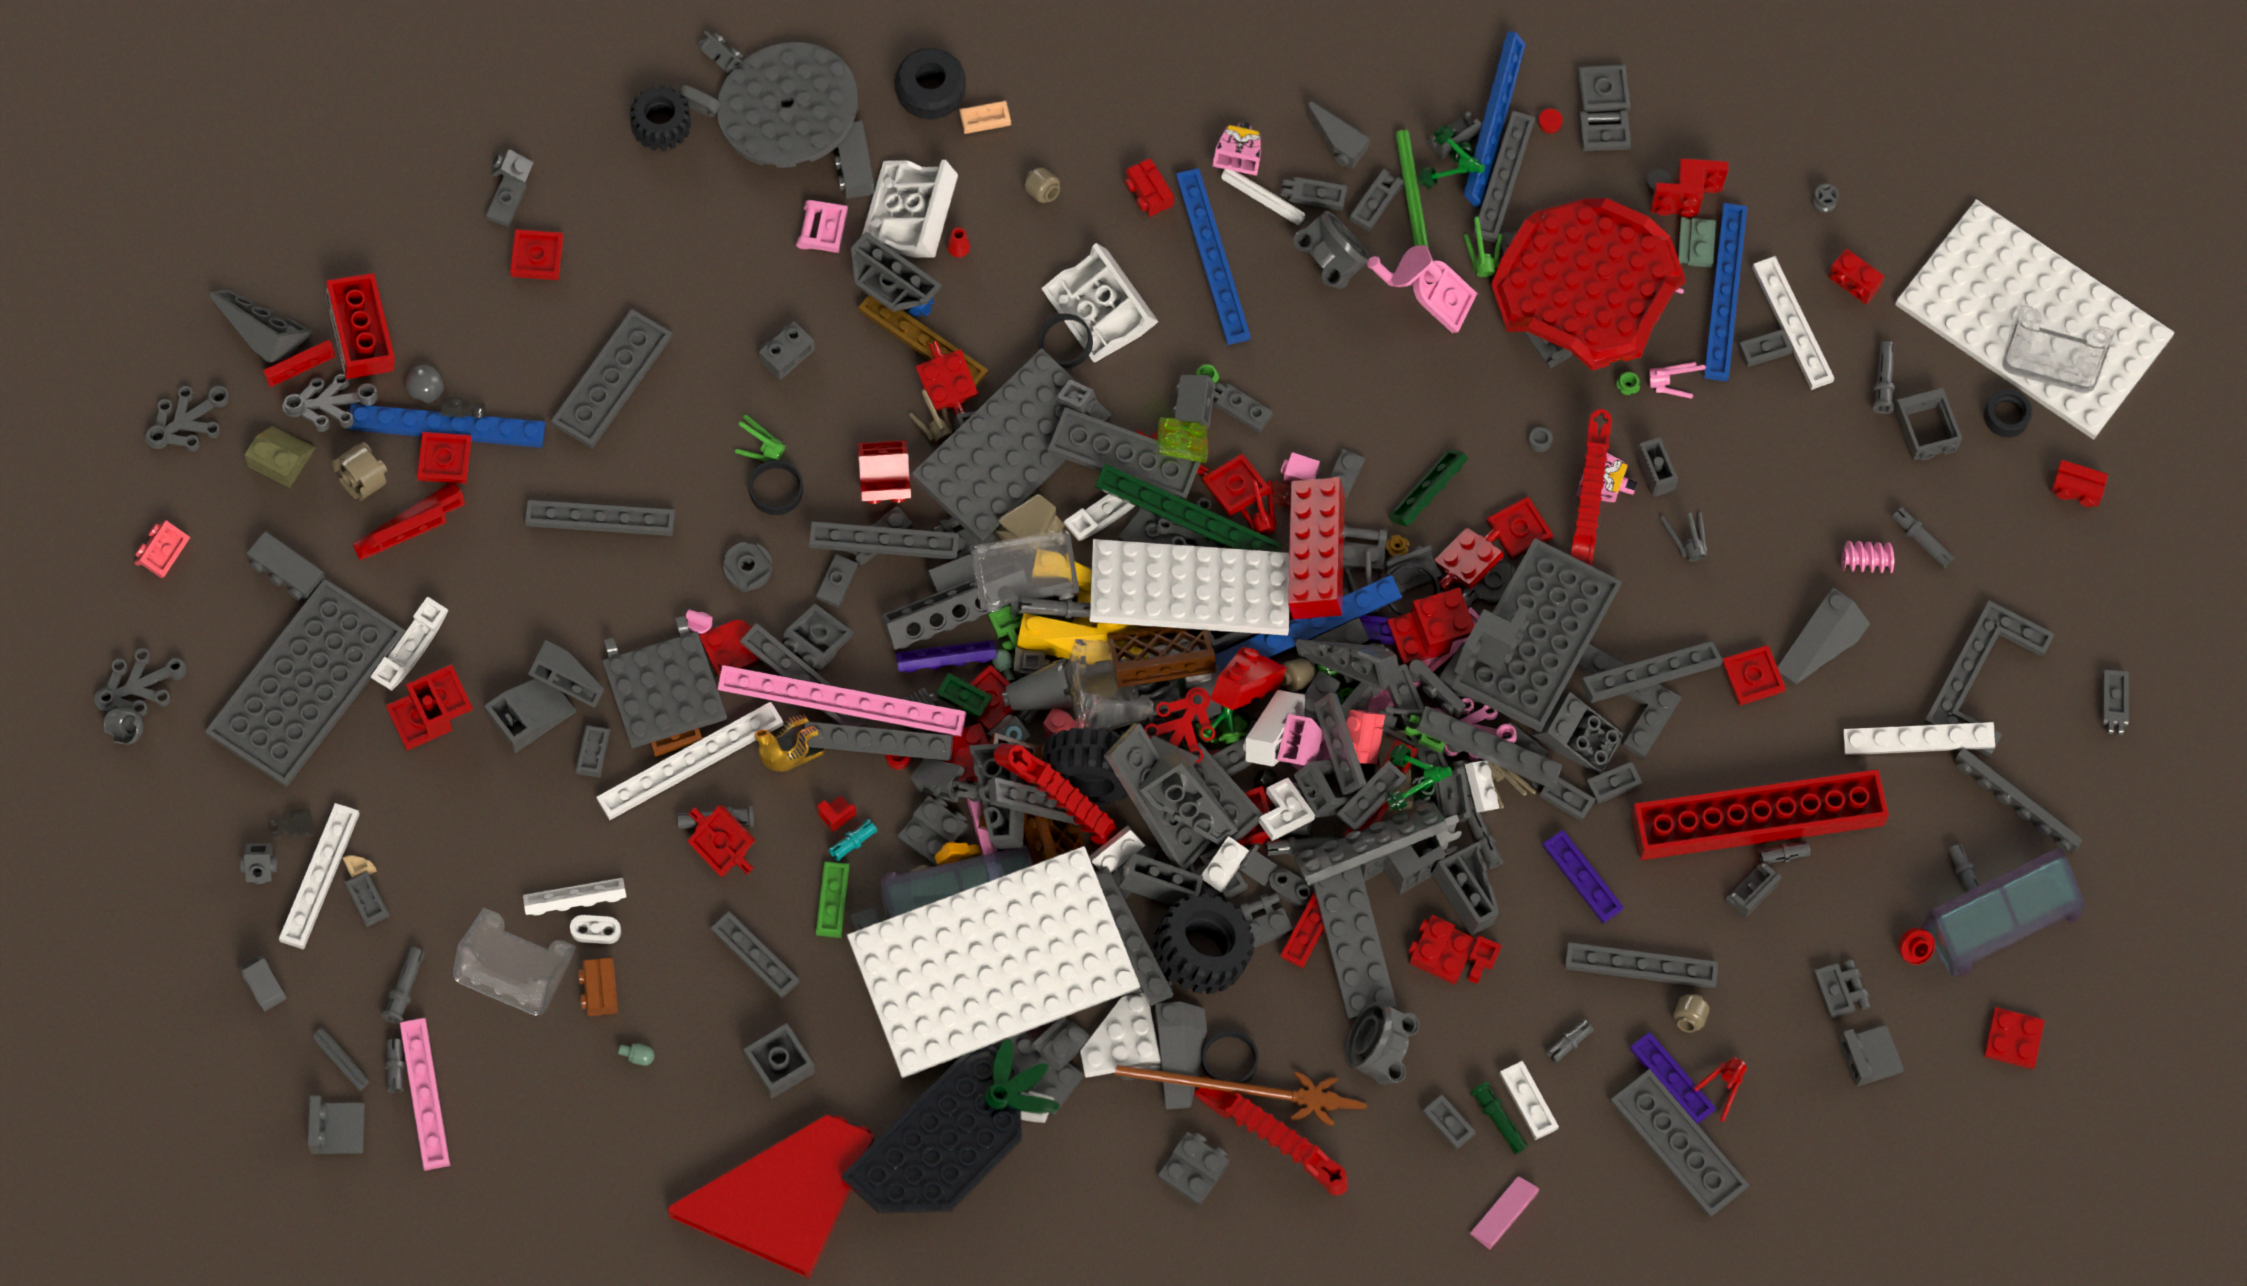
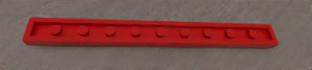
M1395 739L1380 769L1388 761L1392 763V760L1390 759L1392 749L1394 748V746H1399L1403 742ZM1405 744L1407 748L1412 750L1411 757L1415 758L1418 754V749ZM1408 762L1405 767L1399 765L1395 767L1406 776L1412 763ZM1387 802L1358 831L1369 828L1373 823L1381 822L1389 808ZM1350 827L1347 829L1344 837L1353 832ZM1314 893L1280 955L1282 959L1302 969L1324 931Z

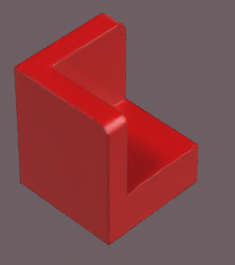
M839 796L830 804L824 800L817 805V814L828 828L834 832L856 816V807L854 804L849 805L842 796Z

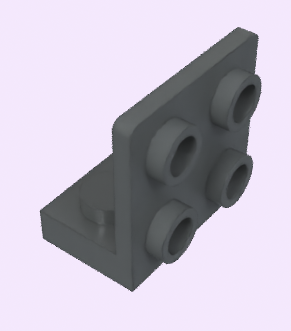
M1886 1025L1855 1034L1853 1029L1843 1031L1839 1043L1856 1087L1903 1073L1904 1068Z
M310 1096L308 1147L311 1154H362L364 1146V1103H323L321 1096Z

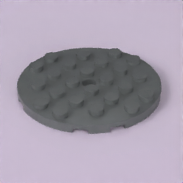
M800 42L769 46L744 59L743 63H739L737 65L738 68L729 74L718 97V102L720 103V107L717 110L718 122L731 148L743 158L753 163L776 165L777 168L795 167L796 163L807 160L813 162L831 152L848 135L854 125L853 120L856 112L859 110L857 84L847 64L839 56L823 47ZM783 101H794V104L791 107H782Z

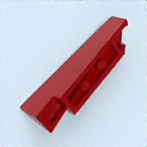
M449 483L354 542L352 545L359 560H363L447 523L445 513L465 505L462 491L456 483Z

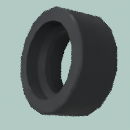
M2012 389L1997 391L1991 396L1984 410V420L1987 427L2001 437L2011 438L2020 435L2025 431L2032 417V406L2029 399L2023 393ZM2001 402H2009L2016 405L2022 412V419L2019 423L2013 425L1999 421L1994 414L1996 405Z

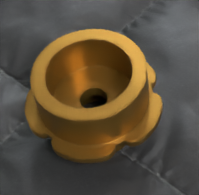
M1393 535L1390 540L1386 541V549L1391 557L1398 554L1403 556L1409 551V541L1400 535Z

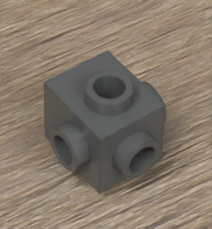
M272 843L246 844L244 858H241L240 861L241 873H245L246 882L264 884L272 881L273 873L278 871V859L273 857Z

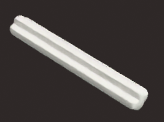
M1228 169L1223 171L1221 178L1291 222L1300 225L1304 220V212L1239 172Z

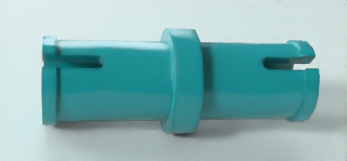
M869 819L865 820L863 824L852 832H846L843 839L828 848L829 853L833 858L835 857L836 861H839L853 849L857 850L860 848L862 842L877 833V828Z

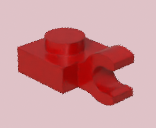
M1478 936L1468 960L1475 963L1468 981L1478 984L1484 967L1492 970L1502 945Z

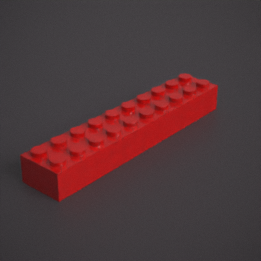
M1879 769L1636 803L1631 812L1640 860L1880 827L1885 825L1889 817Z

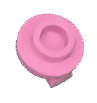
M692 610L687 611L686 619H688L687 623L690 631L701 634L711 629L712 617L709 614Z

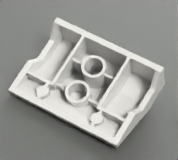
M941 160L939 167H921L910 161H883L863 234L868 232L901 255L935 257L958 174L946 160Z
M1097 243L1092 246L1090 255L1076 267L1063 270L1041 288L1059 314L1068 313L1076 315L1087 324L1093 336V347L1089 355L1093 362H1097L1141 337L1158 323L1156 317L1109 251ZM1065 320L1067 326L1085 349L1088 341L1086 328L1079 322Z

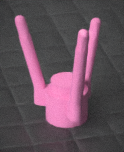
M1696 362L1664 368L1649 369L1650 388H1656V393H1668L1692 398L1693 394L1666 388L1665 385H1670V375L1704 370L1706 366H1696Z

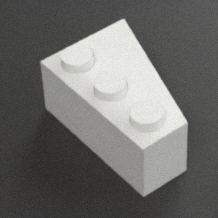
M1277 690L1244 741L1243 749L1246 752L1247 762L1274 766L1279 762L1277 757L1287 715L1292 714L1305 717V695Z

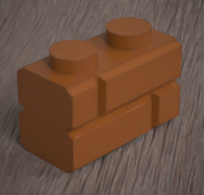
M613 958L584 960L583 969L578 970L580 985L585 984V993L580 994L582 1009L587 1008L588 1016L619 1013Z

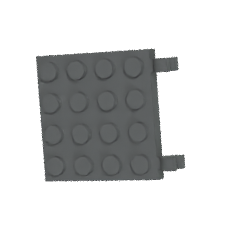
M685 616L675 618L680 637L622 655L618 654L614 638L604 640L609 659L602 660L631 748L727 720V715L698 632H689Z

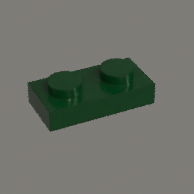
M949 673L936 693L937 698L979 720L992 700V696Z

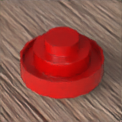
M1915 927L1909 929L1899 940V954L1911 965L1925 963L1934 953L1935 939L1931 933L1923 928Z

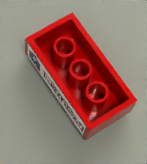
M374 273L327 280L325 296L345 379L394 372L395 356Z

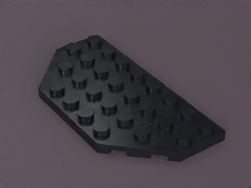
M991 1044L962 1055L841 1175V1180L877 1213L952 1212L1022 1141L1021 1111L1009 1105L1002 1109H995L988 1105L985 1100L987 1088L993 1085V1064L998 1049ZM1013 1062L1008 1081L1020 1073V1069Z

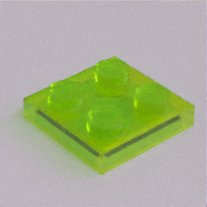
M1160 417L1158 422V454L1206 463L1208 458L1207 426L1199 423L1179 421L1174 418Z

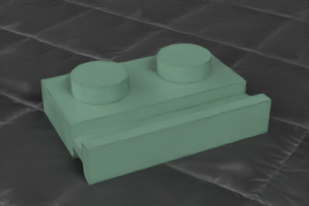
M1681 217L1678 248L1680 264L1688 263L1691 266L1712 268L1716 221L1695 218L1688 220L1685 217Z

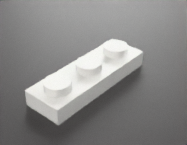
M1521 1061L1500 1071L1499 1075L1534 1139L1537 1140L1558 1130L1559 1126L1524 1062Z

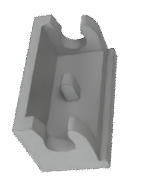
M1457 815L1445 819L1449 830L1427 838L1429 847L1435 849L1441 846L1446 853L1445 857L1457 851V846L1447 849L1448 843L1458 839L1462 833L1461 831L1454 833L1456 824L1459 822Z

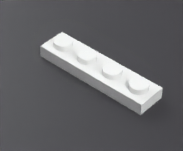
M623 878L523 895L526 915H541L546 911L552 910L565 911L575 906L582 905L587 907L597 902H616L621 898H626Z

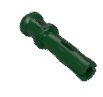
M1485 1081L1475 1087L1469 1094L1472 1097L1475 1096L1483 1108L1482 1113L1486 1116L1489 1115L1514 1154L1517 1155L1529 1145L1501 1107L1503 1101L1500 1098L1497 1099L1489 1087L1490 1082Z

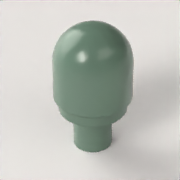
M999 649L996 651L997 658L992 659L994 668L1011 683L1015 680L1012 672L1014 670L1013 659L1007 650Z
M639 1043L633 1044L632 1047L621 1044L618 1053L629 1057L628 1061L642 1066L651 1064L655 1056L651 1047Z

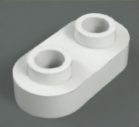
M579 915L570 924L571 935L578 942L612 944L621 936L620 924L612 917ZM582 927H586L588 931L586 933H580L579 929ZM606 929L613 930V933L611 935H605L604 931Z

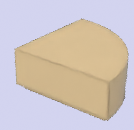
M355 855L342 857L351 878L364 872H368L369 875L376 872L375 866L369 860Z

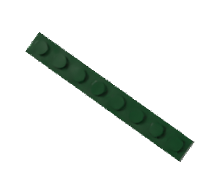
M1107 464L1103 465L1094 486L1103 492L1230 549L1280 552L1283 547L1282 543Z

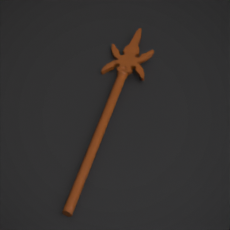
M1116 1065L1115 1075L1290 1100L1297 1102L1300 1107L1302 1104L1307 1107L1292 1115L1290 1120L1303 1119L1314 1111L1320 1121L1332 1127L1335 1123L1328 1117L1326 1112L1320 1110L1321 1107H1324L1325 1111L1338 1108L1366 1109L1367 1104L1343 1098L1330 1091L1327 1093L1322 1092V1089H1328L1332 1084L1336 1083L1338 1077L1325 1079L1315 1088L1313 1082L1307 1076L1295 1072L1294 1076L1303 1086L1308 1087L1307 1091L1301 1088L1297 1092V1090L1292 1091Z

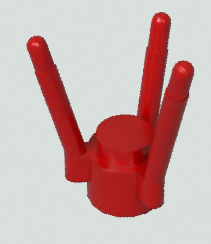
M1252 480L1259 512L1254 515V520H1252L1245 508L1240 511L1251 530L1267 535L1274 532L1275 526H1277L1274 514L1272 481L1269 480L1267 482V485L1270 487L1268 515V512L1264 511L1257 481Z
M1735 1057L1730 1058L1727 1063L1721 1062L1717 1069L1694 1087V1091H1698L1718 1074L1723 1073L1722 1078L1727 1082L1726 1087L1728 1089L1732 1087L1722 1111L1721 1122L1725 1121L1737 1089L1743 1081L1742 1077L1747 1071L1746 1064L1741 1059Z

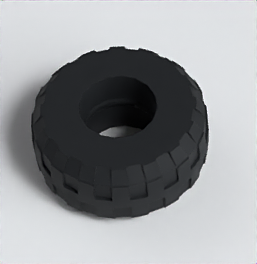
M922 48L908 54L899 64L895 76V91L900 105L908 113L921 119L934 120L944 118L955 111L963 101L966 89L965 72L960 61L951 53L938 48ZM926 78H935L943 84L936 89H925L918 83Z

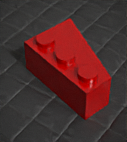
M1243 646L1220 673L1210 700L1230 710H1234L1251 703V700L1255 697L1261 699L1268 692L1274 694L1280 688L1287 667L1260 655L1255 649Z

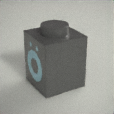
M1006 715L985 734L990 742L991 735L994 733L1020 741H1025L1031 736L1016 716Z

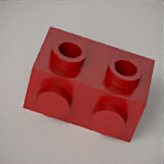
M1847 248L1832 264L1828 278L1865 305L1879 291L1885 277Z

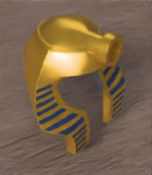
M804 714L789 717L776 736L765 729L759 730L754 734L755 740L759 742V757L768 769L786 772L824 754L825 748H808L807 741L818 735V731L814 726L801 730L797 734L796 745L792 747L794 728L808 722Z

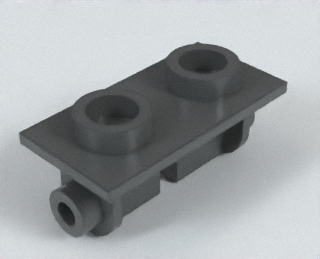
M707 31L704 32L709 37L707 39L703 38L699 42L700 50L712 60L720 54L721 56L716 63L726 73L733 72L738 68L737 65L739 63H743L741 59L743 55L734 47L730 49L724 45L726 40L718 33L714 32L712 35Z

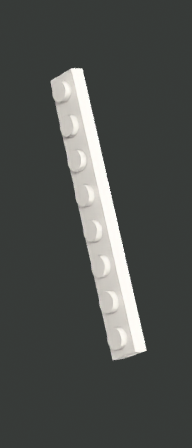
M769 702L597 796V801L610 821L756 741L754 734L757 731L765 729L772 732L783 726V720L772 702Z

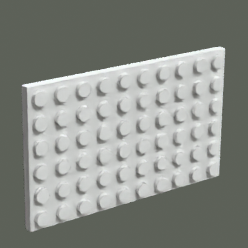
M1977 199L1895 303L1900 309L2093 440L2175 333Z
M1085 846L847 935L901 1078L1140 988Z

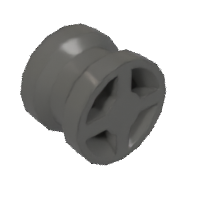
M1821 184L1818 186L1812 200L1813 207L1820 213H1829L1834 210L1839 197L1838 190L1831 184Z

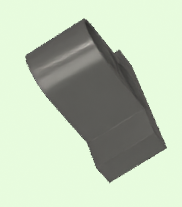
M257 956L237 968L264 1012L286 1000V996L269 969V965L264 957Z

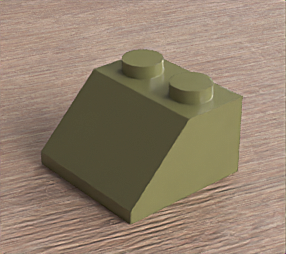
M271 426L256 436L244 456L249 468L291 488L314 452L315 447L275 426Z

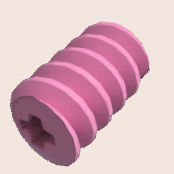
M1847 541L1841 556L1842 571H1845L1846 566L1850 565L1851 572H1854L1856 565H1859L1861 572H1864L1867 565L1871 573L1874 572L1876 566H1879L1880 573H1883L1885 567L1888 566L1889 572L1892 574L1894 570V552L1891 543L1887 542L1883 547L1880 542H1876L1873 547L1872 543L1867 541L1863 547L1861 541H1857L1855 545H1853L1852 541Z

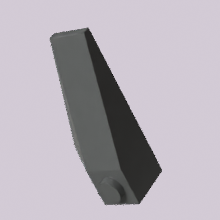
M228 289L210 292V298L252 350L262 356V359L266 362L276 363L277 361L288 359L311 335L312 331L289 317H286L285 320L274 316V310L269 308L254 307L252 300Z
M1832 588L1777 668L1780 675L1796 685L1816 672L1830 660L1832 661L1840 653L1854 646L1870 626L1869 621L1856 603L1835 588Z
M1297 639L1295 643L1299 657L1384 691L1399 669L1396 654L1386 648L1381 649L1371 645Z
M1179 748L1158 760L1139 787L1140 791L1156 809L1166 811L1175 820L1183 821L1193 827L1194 831L1216 844H1219L1228 836L1238 831L1194 766Z
M1181 1001L1155 1004L1154 1021L1161 1071L1198 1077L1207 1036L1204 1008ZM1162 1082L1166 1110L1191 1108L1195 1087Z

